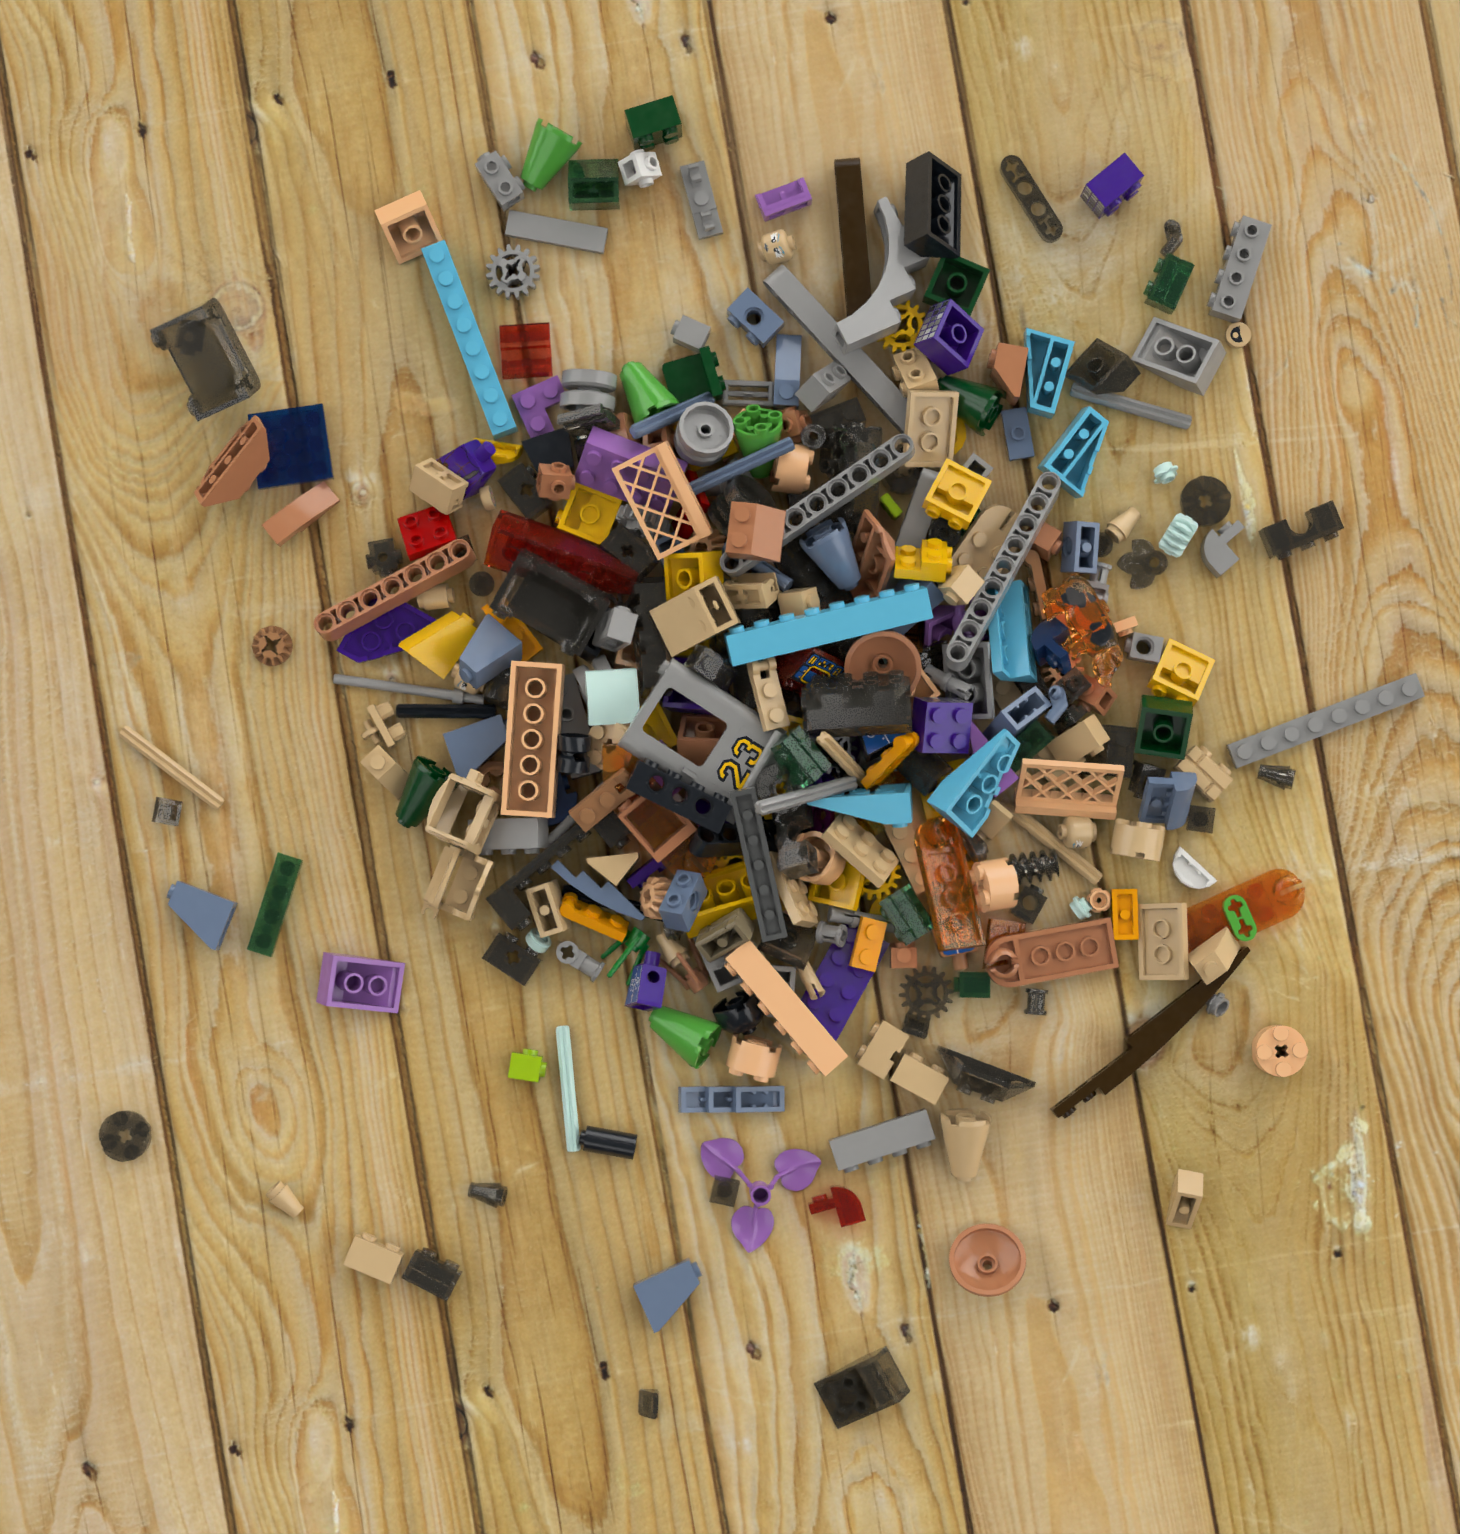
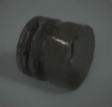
M739 474L728 483L723 493L718 494L716 499L710 503L707 511L715 527L727 537L731 501L756 503L776 508L770 493L759 482L749 476Z

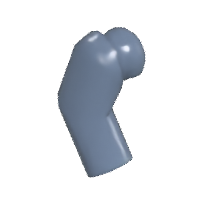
M1053 685L1049 688L1048 694L1052 708L1044 716L1053 725L1068 707L1066 692L1058 685Z

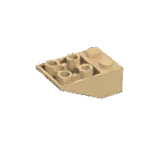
M714 576L649 611L671 657L741 623L718 576Z

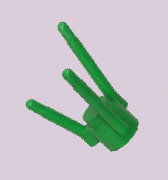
M635 926L631 932L627 930L623 942L616 941L601 955V959H605L626 941L624 944L627 946L626 950L608 972L607 977L611 978L631 951L635 953L639 951L626 982V985L629 986L633 968L641 963L645 952L650 947L647 943L651 938Z

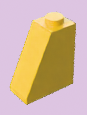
M451 611L402 640L398 646L444 680L459 660L477 628L473 626L475 621L464 612L458 615Z

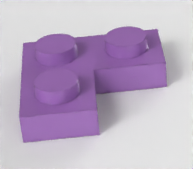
M558 375L511 395L530 438L554 431L545 409L559 404L560 395L565 392Z

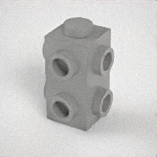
M495 150L492 153L486 152L477 159L478 162L475 163L476 170L503 211L525 198L522 191L525 189V186L518 176L513 177L509 169L512 167L505 155L500 157Z

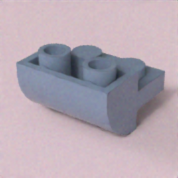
M1171 771L1169 778L1147 777L1138 813L1139 822L1164 823L1166 830L1182 827L1186 823L1197 782L1196 773Z

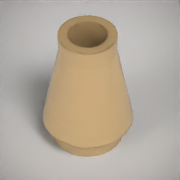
M1129 507L1125 512L1107 523L1106 535L1117 544L1121 541H1126L1135 524L1141 518V514L1134 507Z
M669 930L662 932L656 937L667 964L671 965L673 969L682 966L676 956L677 952H680L686 961L690 959L688 955L689 950Z
M278 1181L266 1193V1196L269 1198L268 1202L286 1212L292 1218L296 1217L304 1208L287 1183L283 1184L281 1181Z

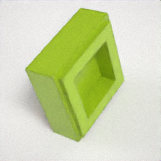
M888 493L880 498L879 504L892 520L895 521L902 515L903 511Z

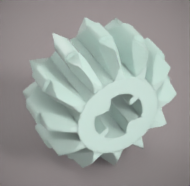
M1177 514L1161 538L1159 548L1170 556L1180 557L1196 532L1198 523L1187 515Z

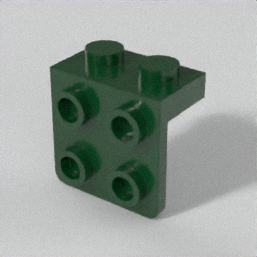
M709 346L699 348L698 354L662 365L667 388L678 399L679 403L705 392H710L715 401L723 399L722 391L726 390L723 376L717 375L715 367L719 366L718 358L715 351H710Z

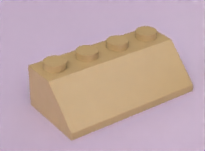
M916 782L912 784V823H908L907 827L894 828L892 824L880 823L895 856L899 860V864L902 866L904 875L914 895L922 893L960 874L934 820L926 822L919 787Z

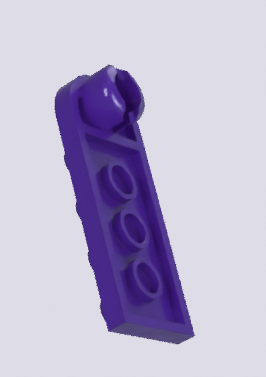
M843 924L848 929L845 945L838 947L832 943L815 972L825 990V994L820 997L817 990L814 989L818 999L811 1000L810 995L805 990L800 999L835 1041L838 1039L874 974L872 971L849 966L858 926L850 928L847 924ZM884 940L882 943L877 966L879 965L888 946L890 945L888 942Z

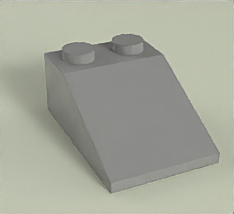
M1153 317L1131 361L1180 388L1204 396L1226 355V351L1218 339Z

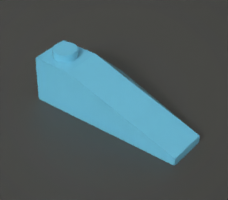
M1001 730L942 780L927 802L940 815L973 838L991 812V809L988 807L993 796H998L1001 789L998 785L1003 773L1009 771L1021 743L1008 730Z
M912 783L878 785L875 791L866 790L863 787L849 791V794H837L809 802L807 805L886 825L892 824L894 828L907 827L908 823H912L913 820Z

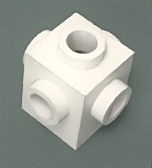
M639 149L618 161L625 186L639 185L640 188L649 187L654 184L653 180L662 176L655 152H644V149Z

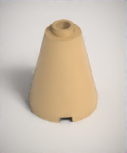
M968 1108L946 1110L945 1115L943 1113L940 1114V1122L951 1175L956 1177L958 1181L968 1182L977 1176L991 1125V1115L985 1111H980V1115L973 1114V1109Z

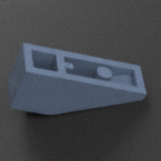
M777 334L774 410H783L788 407H796L798 410L799 398L795 393L800 389L802 335Z

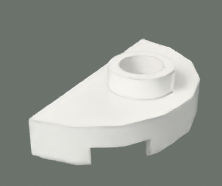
M1180 846L1178 847L1173 856L1172 866L1175 876L1182 884L1189 888L1202 889L1210 887L1217 882Z

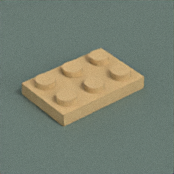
M908 390L904 434L912 438L915 454L902 466L942 467L947 458L953 461L959 392ZM903 443V453L909 450L910 445L908 443Z
M839 813L821 836L825 842L877 888L886 881L899 862L894 853L881 845L872 833L863 829L853 816Z
M770 851L777 889L792 924L807 928L817 925L819 923L816 918L818 912L814 904L809 902L806 896L808 890L805 883L795 877L790 871L787 855Z
M1187 903L1138 904L1139 980H1189Z

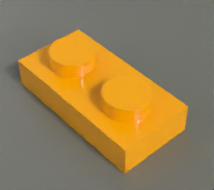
M1111 889V919L1114 940H1139L1137 889Z
M861 916L849 966L872 972L876 971L887 922Z

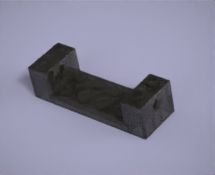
M614 811L610 812L593 826L612 850L616 847L620 850L631 841L628 837L632 833ZM575 824L486 898L511 930L515 931L518 929L522 931L533 922L531 920L533 916L532 911L516 893V890H525L533 883L531 878L535 874L543 875L551 868L552 864L550 862L557 856L562 859L571 852L572 848L570 845L576 840L581 843L592 834L590 829L585 833L578 824Z

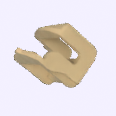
M471 768L466 778L452 773L439 788L432 800L425 831L445 843L479 856L501 808L502 796L481 785L484 774ZM458 783L459 785L453 791L455 784ZM468 791L484 797L477 804L476 815L473 822L466 829L465 839L462 840L449 833Z
M445 845L423 899L424 905L421 914H424L426 909L431 908L434 912L432 918L435 919L439 909L471 922L475 918L473 915L490 870L495 868V862L453 845L450 847ZM459 855L463 856L446 901L442 903V897Z

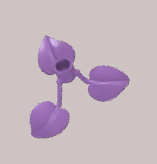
M718 1138L704 1141L701 1144V1159L705 1169L712 1177L726 1181L731 1178L735 1171L747 1184V1187H749V1194L754 1203L753 1208L742 1206L737 1209L731 1219L732 1231L748 1253L760 1247L772 1232L774 1226L772 1212L768 1208L758 1207L766 1205L770 1201V1190L774 1188L777 1180L781 1178L782 1185L788 1190H803L811 1184L821 1165L820 1158L809 1151L802 1149L785 1150L774 1161V1166L779 1173L774 1176L770 1184L767 1185L763 1181L752 1183L738 1168L743 1162L744 1153L737 1141L730 1138Z

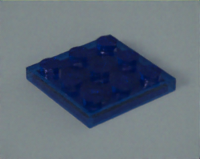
M323 403L248 414V421L254 415L259 417L267 433L270 461L267 463L265 470L257 476L259 490L334 479Z

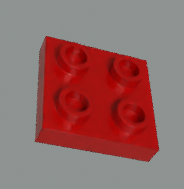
M433 506L397 518L410 561L422 558L457 540L449 514L445 515Z

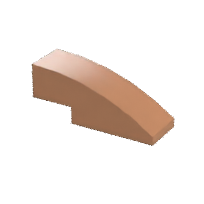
M323 481L264 522L262 526L276 544L281 547L299 531L303 532L339 503L340 500Z

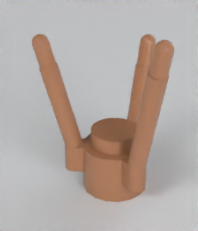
M686 936L700 970L697 967L692 969L680 952H677L676 956L688 972L684 975L685 978L662 958H660L659 964L681 982L686 990L691 989L695 994L710 983L707 978L709 972L704 967L693 939H688V936Z

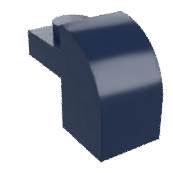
M1052 615L1034 629L1031 643L1036 662L1040 667L1048 663L1051 668H1057L1065 675L1072 670L1069 654L1065 650L1072 645L1068 627Z
M559 771L555 818H548V827L560 824L569 815L568 811L578 804V793L572 792L567 794L566 790L570 789L567 775H562Z

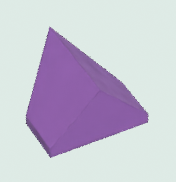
M937 605L932 610L933 618L923 621L922 649L935 641H939L940 638L947 634L952 635V631H954L952 618L955 614L956 606Z

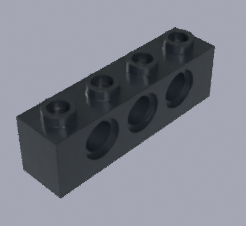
M647 758L643 762L637 760L624 788L719 834L732 808L731 805L727 804L729 798L716 792L711 796L704 792L706 787L694 781H691L690 785L680 781L682 775L668 769L667 773H664L657 769L658 763ZM653 776H660L663 780V785L659 790H652L649 786V780ZM677 787H683L686 791L685 799L680 802L675 801L672 797V793ZM699 799H707L709 802L708 810L704 813L697 812L696 802Z

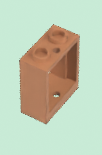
M649 782L652 790H659L661 788L657 782L652 784ZM640 795L633 801L628 798L618 807L620 812L616 815L657 863L697 830L689 819L673 812L683 825L654 849L626 817L646 798Z

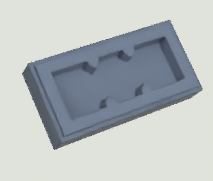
M1026 407L1001 411L1009 461L1034 457Z

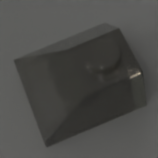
M1096 338L1066 371L1065 377L1095 395L1124 392L1141 373L1127 354Z

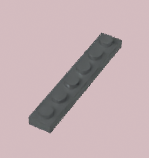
M755 786L729 791L762 942L788 937L762 816L755 812L756 808L754 805L758 801Z

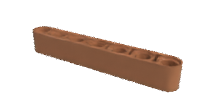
M463 539L454 540L321 612L314 619V628L324 640L335 641L470 568L475 562V553L467 541ZM467 550L463 557H457L460 551ZM444 562V566L441 569L435 570V566L438 563ZM416 575H422L419 581L412 582ZM394 587H400L397 593L390 594ZM372 599H377L376 604L368 606ZM355 611L351 618L346 619L347 613ZM333 623L329 630L323 631L326 624Z

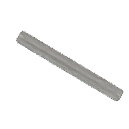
M1073 383L1070 390L1071 397L1185 430L1191 425L1192 417L1190 415L1079 383Z
M849 775L759 800L754 805L756 808L755 812L758 815H767L855 790L858 786L856 783L857 778Z

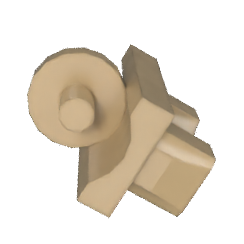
M390 702L377 706L372 704L366 707L376 726L373 727L370 719L364 721L363 724L367 731L361 734L362 738L367 739L371 737L376 745L381 742L377 734L380 732L388 748L396 747V742L400 741L407 733L400 722L390 728L387 727L384 720L396 714Z

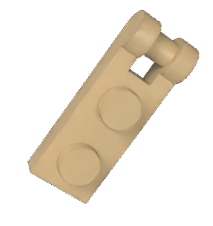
M774 657L747 663V670L763 732L790 726ZM760 671H765L767 678L761 679Z

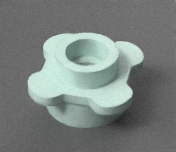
M1164 462L1158 465L1153 470L1156 478L1154 483L1167 484L1173 481L1178 474L1176 471L1178 466H1173L1171 462Z

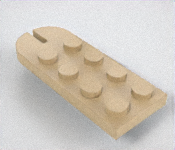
M990 505L984 508L952 551V566L969 564L984 580L1018 514L1003 505ZM1007 518L1004 527L1002 529H999L1003 521ZM1011 547L1009 550L1014 553L1018 547ZM944 599V600H943L940 604H938V605H951V604H949V603H948L947 601H945V599ZM969 603L965 605V611L968 610Z

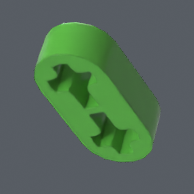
M1239 895L1226 897L1222 903V909L1233 935L1240 941H1250L1255 937L1257 927L1246 901ZM1232 899L1234 902H1240L1241 904L1238 907L1239 917H1237L1235 911L1228 910ZM1240 919H1242L1245 926L1250 925L1251 927L1247 937L1244 934L1238 933V930L1241 929Z

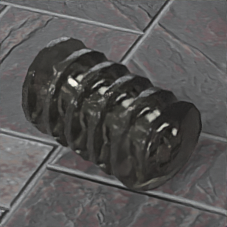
M1050 849L1048 857L1044 850H1040L1038 858L1035 852L1031 851L1028 859L1023 852L1019 854L1018 860L1014 854H1010L1009 860L1006 861L1008 865H1013L1019 885H1022L1023 877L1027 878L1029 884L1032 883L1033 876H1036L1039 882H1042L1044 875L1048 877L1049 881H1052L1054 873L1059 878L1058 858L1054 849Z

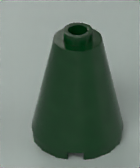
M946 375L944 378L940 377L937 380L939 390L959 392L957 417L974 432L984 436L983 430H990L998 419L1003 405L999 403L1001 397L1006 399V392L996 387Z
M417 756L413 761L395 813L398 817V823L406 828L411 826L417 827L428 816L434 796L448 779V776L452 774L445 767L440 769L435 766L437 762L424 756ZM458 783L455 784L453 791L457 788Z

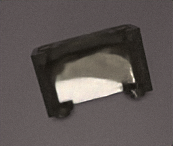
M211 298L150 330L153 344L157 348L160 347L163 351L169 350L191 392L187 408L190 414L195 416L197 422L250 398L260 389L259 377L222 305L216 298Z
M520 548L489 608L493 609L492 613L505 620L507 617H515L556 639L558 644L561 645L560 650L573 657L574 654L581 656L610 604V596L533 552Z

